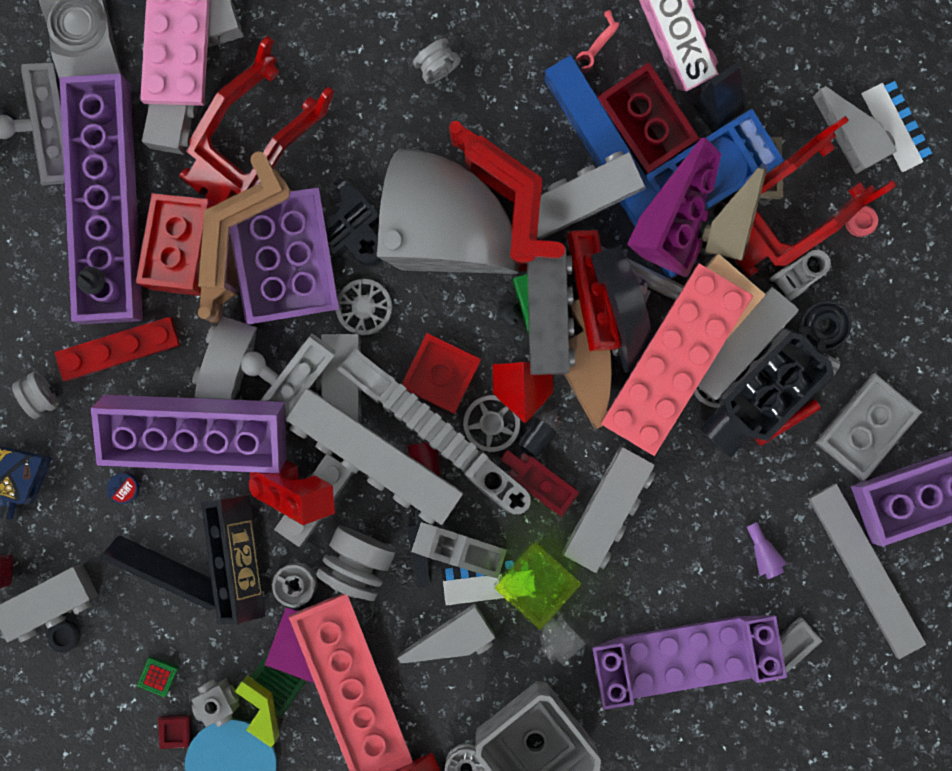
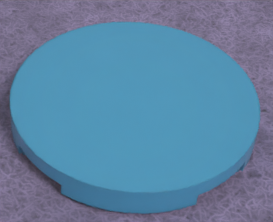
M233 718L219 727L213 723L196 735L186 753L185 771H277V752L275 753L273 746L270 748L246 731L251 721Z

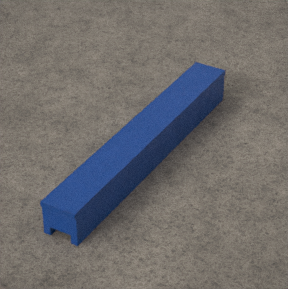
M570 55L546 69L544 81L597 167L606 164L605 158L616 152L622 151L623 155L628 152L630 153L646 189L619 203L635 227L640 216L657 194ZM659 266L665 277L672 278L677 275Z

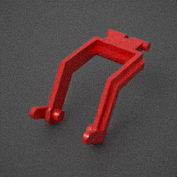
M266 36L261 41L254 64L217 92L189 140V148L186 152L194 157L196 161L190 170L185 168L179 177L199 194L207 189L208 193L205 199H209L216 205L231 198L235 193H242L261 183L254 168L251 173L245 174L212 146L211 137L231 104L264 78L271 82L277 77L279 69L275 67L277 58L270 54L274 42L270 36ZM327 87L317 100L311 96L308 97L301 107L304 111L272 137L263 152L272 169L284 150L326 115L334 94V90L331 87Z
M845 115L817 134L786 161L766 174L761 194L798 169L818 151L824 157L836 147L831 142L836 137L834 131L849 121L847 116ZM891 180L875 189L873 185L865 188L861 182L857 183L848 190L852 198L825 223L794 244L781 243L757 210L746 254L742 260H734L748 278L758 271L754 265L766 257H769L775 266H787L837 232L865 205L889 192L896 184Z
M453 121L449 126L451 144L464 152L466 169L477 176L488 187L514 204L510 257L512 260L519 262V272L527 271V263L534 261L535 257L561 258L565 253V247L562 243L537 240L542 178L481 135L478 137L463 127L460 122Z

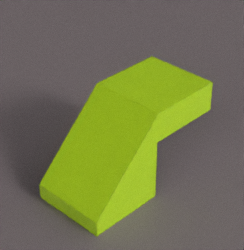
M247 675L235 692L260 710L246 731L272 748L279 737L272 692Z

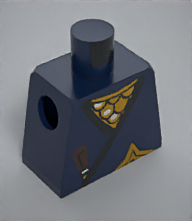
M0 446V518L13 519L17 503L30 504L35 501L52 457Z

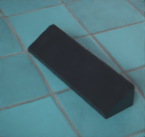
M118 536L101 556L102 560L209 611L215 608L210 577L132 540Z

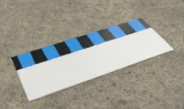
M894 78L861 93L874 119L882 124L885 131H889L895 140L894 147L897 151L893 156L902 172L934 157Z
M531 558L503 561L498 579L460 567L441 569L446 605L535 594Z

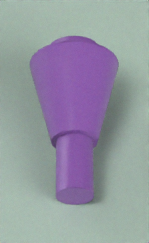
M758 522L748 526L747 529L755 544L754 550L759 576L765 574L767 579L784 573L782 566L787 565V562L772 544L765 539Z

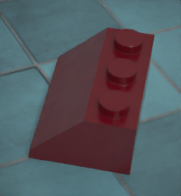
M649 62L597 97L647 174L692 147L700 139Z

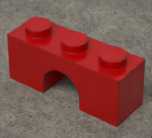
M287 460L279 473L250 472L248 485L252 496L301 525H306L335 514L333 485L315 475L298 480L297 466Z

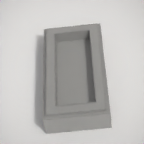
M801 617L779 635L786 673L822 642L819 636Z

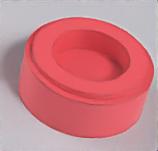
M864 206L845 225L852 235L864 237L875 231L878 226V216L872 208Z

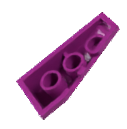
M701 138L649 204L640 216L627 244L642 258L683 277L689 276L700 252L702 240L698 239L701 221H707L709 212L705 211L707 194L714 190L721 153L707 138Z

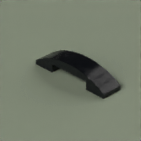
M618 246L590 256L598 284L605 283L622 341L620 342L621 347L618 348L624 372L628 373L633 371L652 340V331L639 283L626 256Z

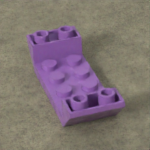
M775 615L735 616L626 635L592 647L603 710L634 705L633 699L715 684L750 678L756 683L787 678Z

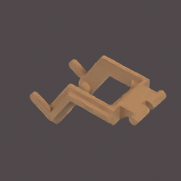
M255 152L251 156V163L261 183L204 210L198 285L201 287V299L198 315L200 318L218 324L223 316V304L233 296H238L239 293L230 227L288 200L290 192H292L279 172L272 169L267 157L262 152Z

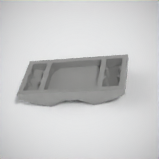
M39 0L47 24L50 51L59 80L60 77L122 74L105 0Z

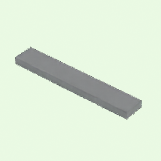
M832 484L808 498L896 658L901 659L925 646L924 639L838 485Z

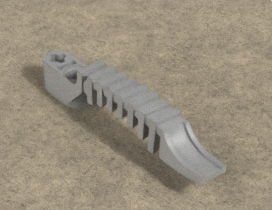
M354 348L342 365L337 368L340 373L376 403L379 404L381 402L388 413L391 414L393 412L397 420L400 422L404 421L407 428L411 431L415 430L418 433V437L423 441L427 440L430 443V447L434 450H439L443 458L451 460L452 466L463 471L464 475L503 510L511 514H521L528 510L531 498L526 489L495 465L486 454L480 453L472 442H467L460 432L454 431L453 426L441 420L442 417L437 413L434 414L429 406L425 403L422 404L417 396L413 393L410 394L406 387L401 383L399 385L392 376L376 366L356 348ZM490 472L497 474L500 480L498 487L493 490L488 489L484 483L485 476ZM510 494L521 495L519 501L522 503L520 507H510L512 502L509 498Z

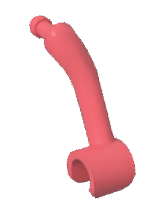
M610 10L604 12L610 26L599 35L588 51L579 53L576 61L586 59L589 62V65L581 68L580 71L582 73L591 71L594 57L619 27V22L614 21Z

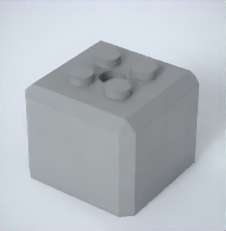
M536 681L476 730L475 757L486 771H600L601 758L595 742L547 682ZM533 733H538L544 738L542 746L536 749L530 748L526 743L528 736Z

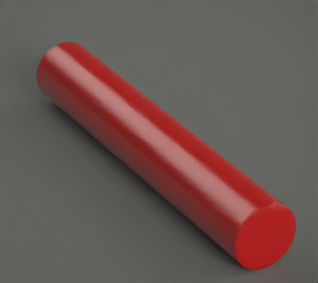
M813 399L803 405L768 441L820 410L819 403ZM755 438L759 446L768 442Z

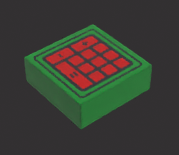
M150 656L137 686L166 697L169 694L179 667Z

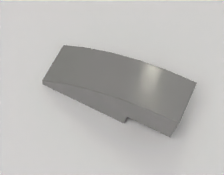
M421 522L411 552L498 579L507 550Z

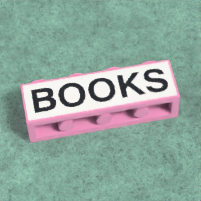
M639 0L676 89L688 91L718 75L715 67L718 64L717 58L705 43L706 32L701 22L696 21L692 11L694 9L693 0Z

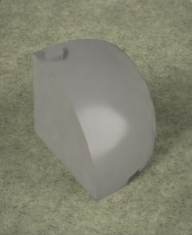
M397 150L389 163L382 191L377 257L404 271L519 274V262L512 260L510 257L512 226L507 213L492 191L477 176L448 158L421 150Z

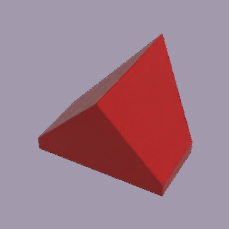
M530 362L492 364L493 395L526 423L553 394V374L530 375Z

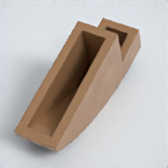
M578 299L573 302V305H568V310L581 333L568 340L569 349L574 348L575 366L569 367V373L564 374L592 426L594 429H598L603 426L601 422L606 415L610 398L611 354L610 350L589 351L580 300Z

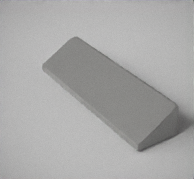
M773 287L765 293L764 298L728 337L699 383L698 387L710 398L717 400L799 311L793 303Z

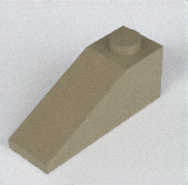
M761 164L713 220L712 224L707 223L703 235V242H707L705 252L720 254L721 256L737 260L743 259L747 251L767 172V164Z

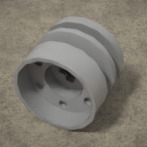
M338 526L329 545L336 552L340 553V556L325 555L322 561L331 568L319 567L316 576L342 594L374 601L378 592L370 585L381 587L383 580L373 573V569L388 571L396 551L368 535L347 527Z

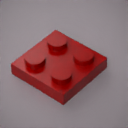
M426 333L402 385L407 388V391L455 414L481 359Z

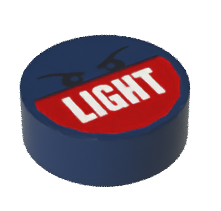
M128 473L113 476L107 484L108 496L112 501L119 504L132 502L137 498L140 491L138 480Z

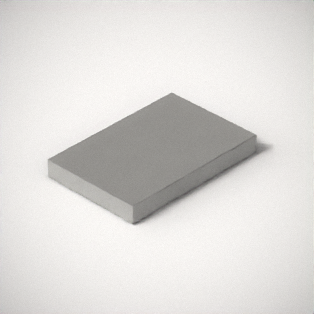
M873 373L815 443L860 481H865L922 412L876 373Z

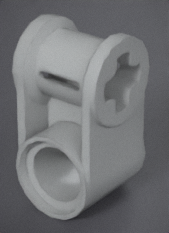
M813 250L779 270L769 280L775 282L784 293L785 298L791 301L829 271L831 266L830 258L824 251ZM810 257L817 259L820 264L817 273L811 272L808 269L807 261Z

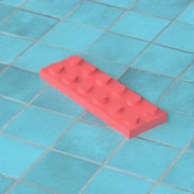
M698 263L603 418L601 425L655 456L750 303L753 295Z
M339 594L290 614L289 620L349 771H395L413 763L349 597L345 594Z

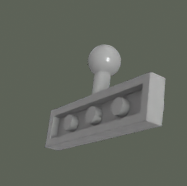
M53 63L22 64L21 71L30 119L13 120L11 117L1 114L0 139H8L15 132L32 131L41 185L63 184L65 180L62 118Z
M311 333L280 375L266 366L264 357L258 352L245 354L241 360V368L245 374L249 376L259 375L272 385L260 401L285 402L286 419L305 390L310 388L337 351Z

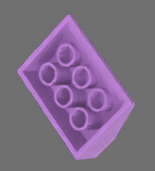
M319 188L292 191L288 200L230 227V237L246 324L339 310Z

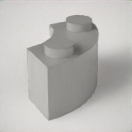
M224 316L220 319L217 327L211 326L206 338V343L209 345L202 365L196 368L192 383L196 385L195 398L235 399L240 390L244 375L241 368V360L245 354L254 350L257 327Z

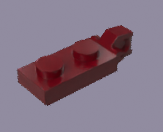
M506 450L500 457L502 462L512 468L507 475L561 517L579 494L576 489L532 456L529 457L523 453L518 458Z

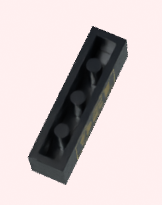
M249 495L201 502L217 624H240L265 617L264 597Z

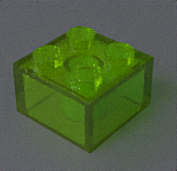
M533 539L494 583V589L541 630L582 583Z

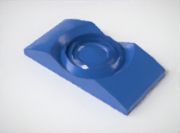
M753 109L706 137L721 153L714 190L707 194L705 211L740 190L761 164H767V172L784 162V159ZM695 145L645 175L656 194L660 192Z

